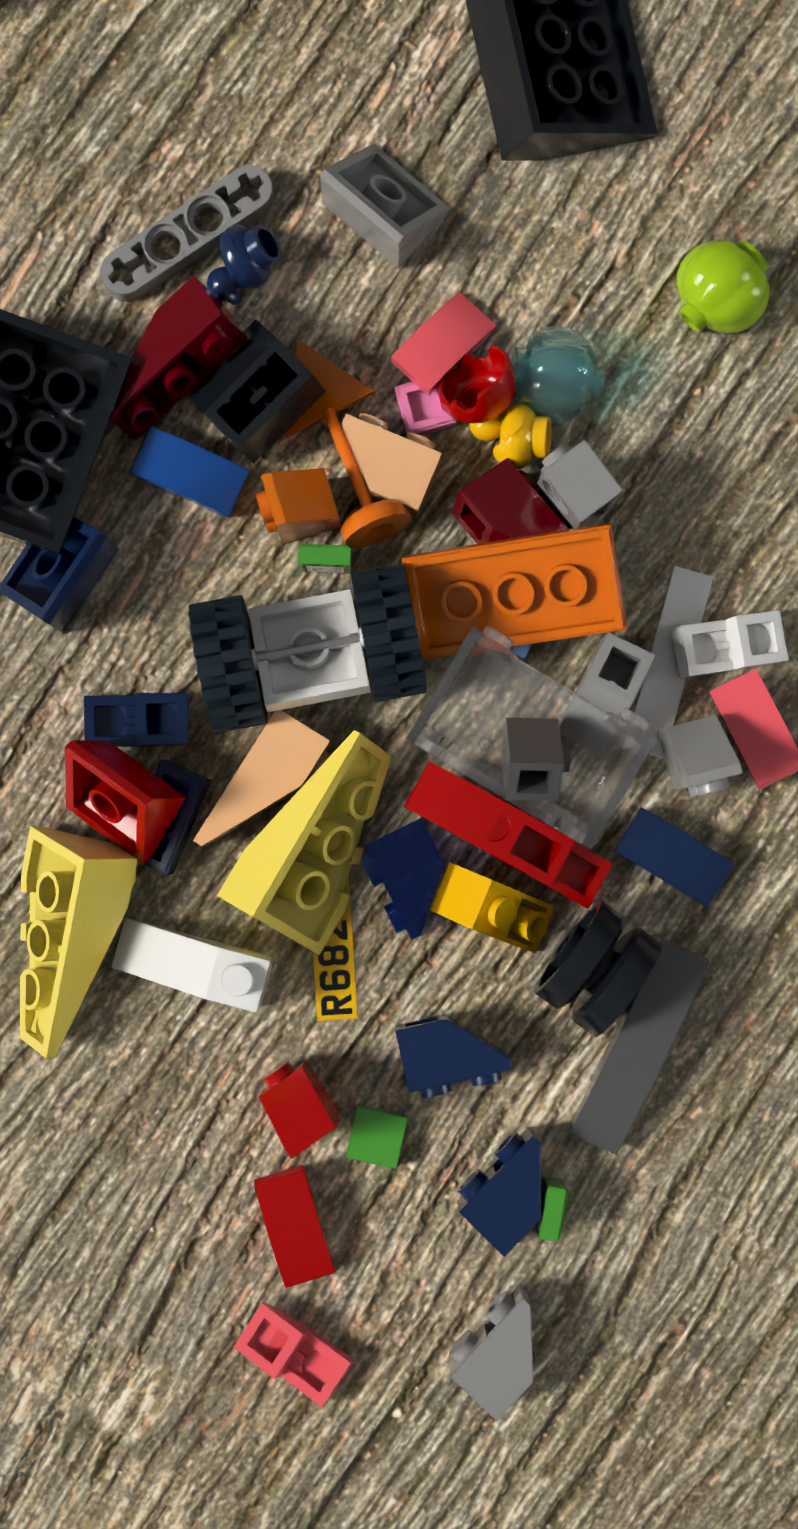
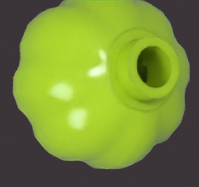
M712 240L694 247L685 256L677 272L676 285L683 305L678 310L679 316L697 333H700L704 328L723 334L738 333L748 329L761 318L768 305L770 286L765 275L769 270L767 261L755 247L744 240H740L737 244L729 240Z

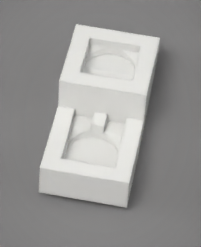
M780 610L739 615L726 620L681 625L671 629L680 679L789 661Z

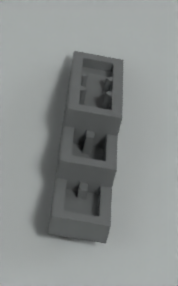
M661 938L659 941L663 946L653 970L633 1000L617 1019L615 1033L593 1072L592 1083L570 1123V1134L617 1155L664 1064L709 965V959L664 938Z

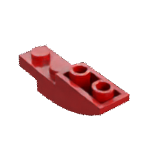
M429 761L403 806L589 909L613 863L577 844L575 840Z

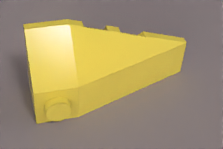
M353 731L244 849L217 896L320 955L346 910L350 894L344 891L352 864L359 865L364 848L358 846L365 820L372 817L375 813L392 756L361 733Z
M30 826L21 872V893L30 892V923H21V941H27L29 969L24 970L20 976V1038L43 1057L55 1058L128 909L131 891L136 881L138 859L110 842L41 826Z

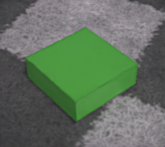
M357 1104L346 1158L396 1169L408 1115Z

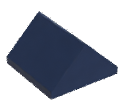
M74 517L61 554L26 544L1 582L0 593L64 634L119 551V548L105 534Z

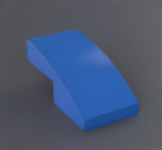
M152 426L147 430L129 470V474L173 496L179 495L222 517H229L249 473V470L219 455Z

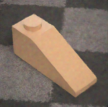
M282 710L275 711L193 841L201 846H208L299 791L331 756L327 752L332 745L331 741Z

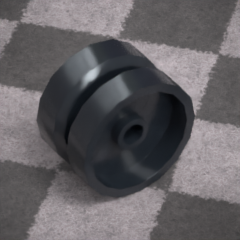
M602 900L595 903L565 936L552 955L534 990L535 994L556 1009L568 1005L578 996L572 1010V1020L594 1037L603 1034L627 1008L653 970L663 944L640 928L627 932L617 942L624 926V916Z

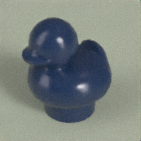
M237 224L227 228L224 234L220 236L219 249L225 267H218L209 274L207 288L221 302L237 305L240 301L241 288L253 290L263 286L268 281L272 265L279 262L282 257L281 247L274 233L263 224H257L252 228Z

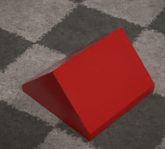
M72 740L65 746L66 808L122 850L136 857L137 861L144 865L152 857L186 797L110 741Z

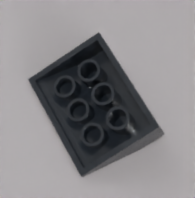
M465 0L501 161H544L648 140L658 134L627 0Z
M0 309V536L61 554L133 360L131 357Z

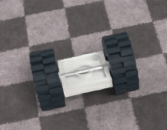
M403 564L350 573L361 628H358L351 589L250 608L248 611L242 595L190 604L188 615L190 634L193 640V653L197 664L198 679L202 687L203 700L206 703L207 715L214 733L267 724V712L371 693L363 650L366 653L375 703L427 693L420 642Z

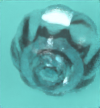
M560 326L547 327L532 334L525 348L515 347L511 363L515 372L518 404L527 405L534 411L536 416L550 417L551 424L564 423L577 417L591 398L600 399L604 388L606 370L597 367L593 347L586 338L575 330Z

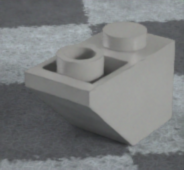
M607 632L600 639L560 722V733L604 753L631 707L655 654Z
M716 715L658 731L673 790L688 788L690 797L704 795L730 788L728 777L743 773L740 762Z
M520 1285L510 1295L506 1291L501 1293L486 1310L485 1316L488 1319L475 1333L471 1330L466 1331L455 1342L449 1352V1355L452 1357L449 1360L450 1377L496 1421L504 1415L533 1383L531 1305L527 1292Z

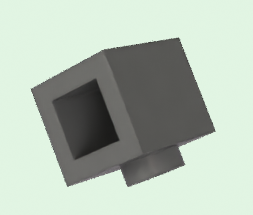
M506 718L501 751L505 800L558 801L563 772H569L571 762L570 741L561 740L559 719Z

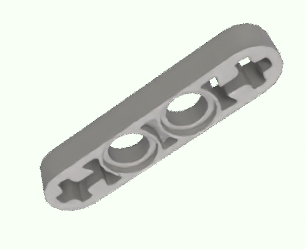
M245 165L237 168L112 251L103 260L100 267V277L107 292L114 299L121 302L135 301L219 246L220 236L224 234L227 228L237 224L249 226L264 216L271 209L274 202V191L269 175L262 168L255 165ZM249 183L252 188L260 186L258 189L260 198L254 202L248 196L240 199L243 196L241 186ZM225 195H228L230 204L234 203L238 214L235 217H231L227 203L222 199ZM206 208L216 209L223 215L221 226L212 232L201 231L195 226L197 214ZM164 236L175 237L181 243L178 255L170 260H161L153 254L155 242ZM141 251H144L150 266L154 269L151 273L147 272L144 264L141 265L142 263L137 255ZM124 266L127 271L134 270L132 272L134 282L131 285L126 286L122 281L116 282L118 277L115 271L119 267Z

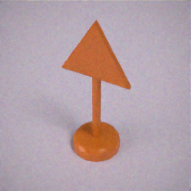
M297 340L295 357L314 375L326 392L285 432V437L289 438L325 419L362 507L346 518L341 526V534L345 544L349 548H363L389 539L409 525L412 520L410 512L405 505L396 499L381 500L373 503L336 415L341 410L376 392L300 340Z

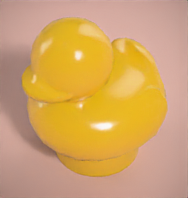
M514 404L504 415L495 420L483 423H470V430L478 440L488 442L500 437V443L493 448V456L499 463L508 458L517 469H521L530 464L534 458L545 459L550 453L551 419L550 417L536 416L534 411L527 405Z

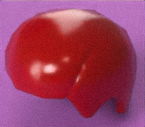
M496 345L489 347L487 357L479 358L471 353L464 354L459 367L450 371L438 385L442 409L450 417L465 423H483L502 416L516 396L515 372L509 354Z

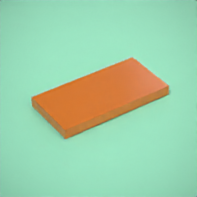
M612 522L405 555L401 558L412 601L423 660L627 630Z

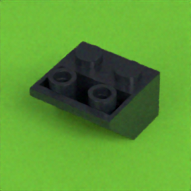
M257 319L243 331L248 339L187 394L202 413L252 463H255L326 392L314 375Z

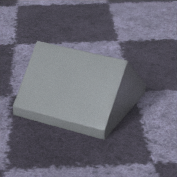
M375 144L324 168L320 176L323 205L398 269L440 223L450 209Z

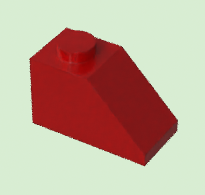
M288 1060L263 1078L268 1086L262 1090L259 1099L291 1159L337 1127L340 1110L305 1060L295 1067Z

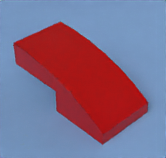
M304 1164L254 1179L259 1206L285 1288L334 1274V1259L319 1219L318 1205Z

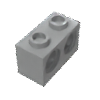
M585 439L572 449L567 443L555 449L542 461L544 467L537 473L539 476L536 485L537 493L550 508L556 509L562 515L569 529L590 526L612 509L623 492V489Z

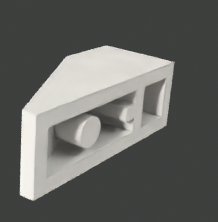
M126 917L111 968L207 1000L256 1013L263 1002L274 957Z

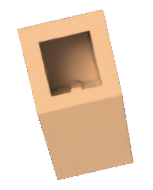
M361 413L359 418L346 414L342 422L343 432L373 502L396 499L408 508L412 518L418 520L441 465L442 453L434 450L436 446L434 442L421 435L407 433L405 438L388 431V424L377 417Z

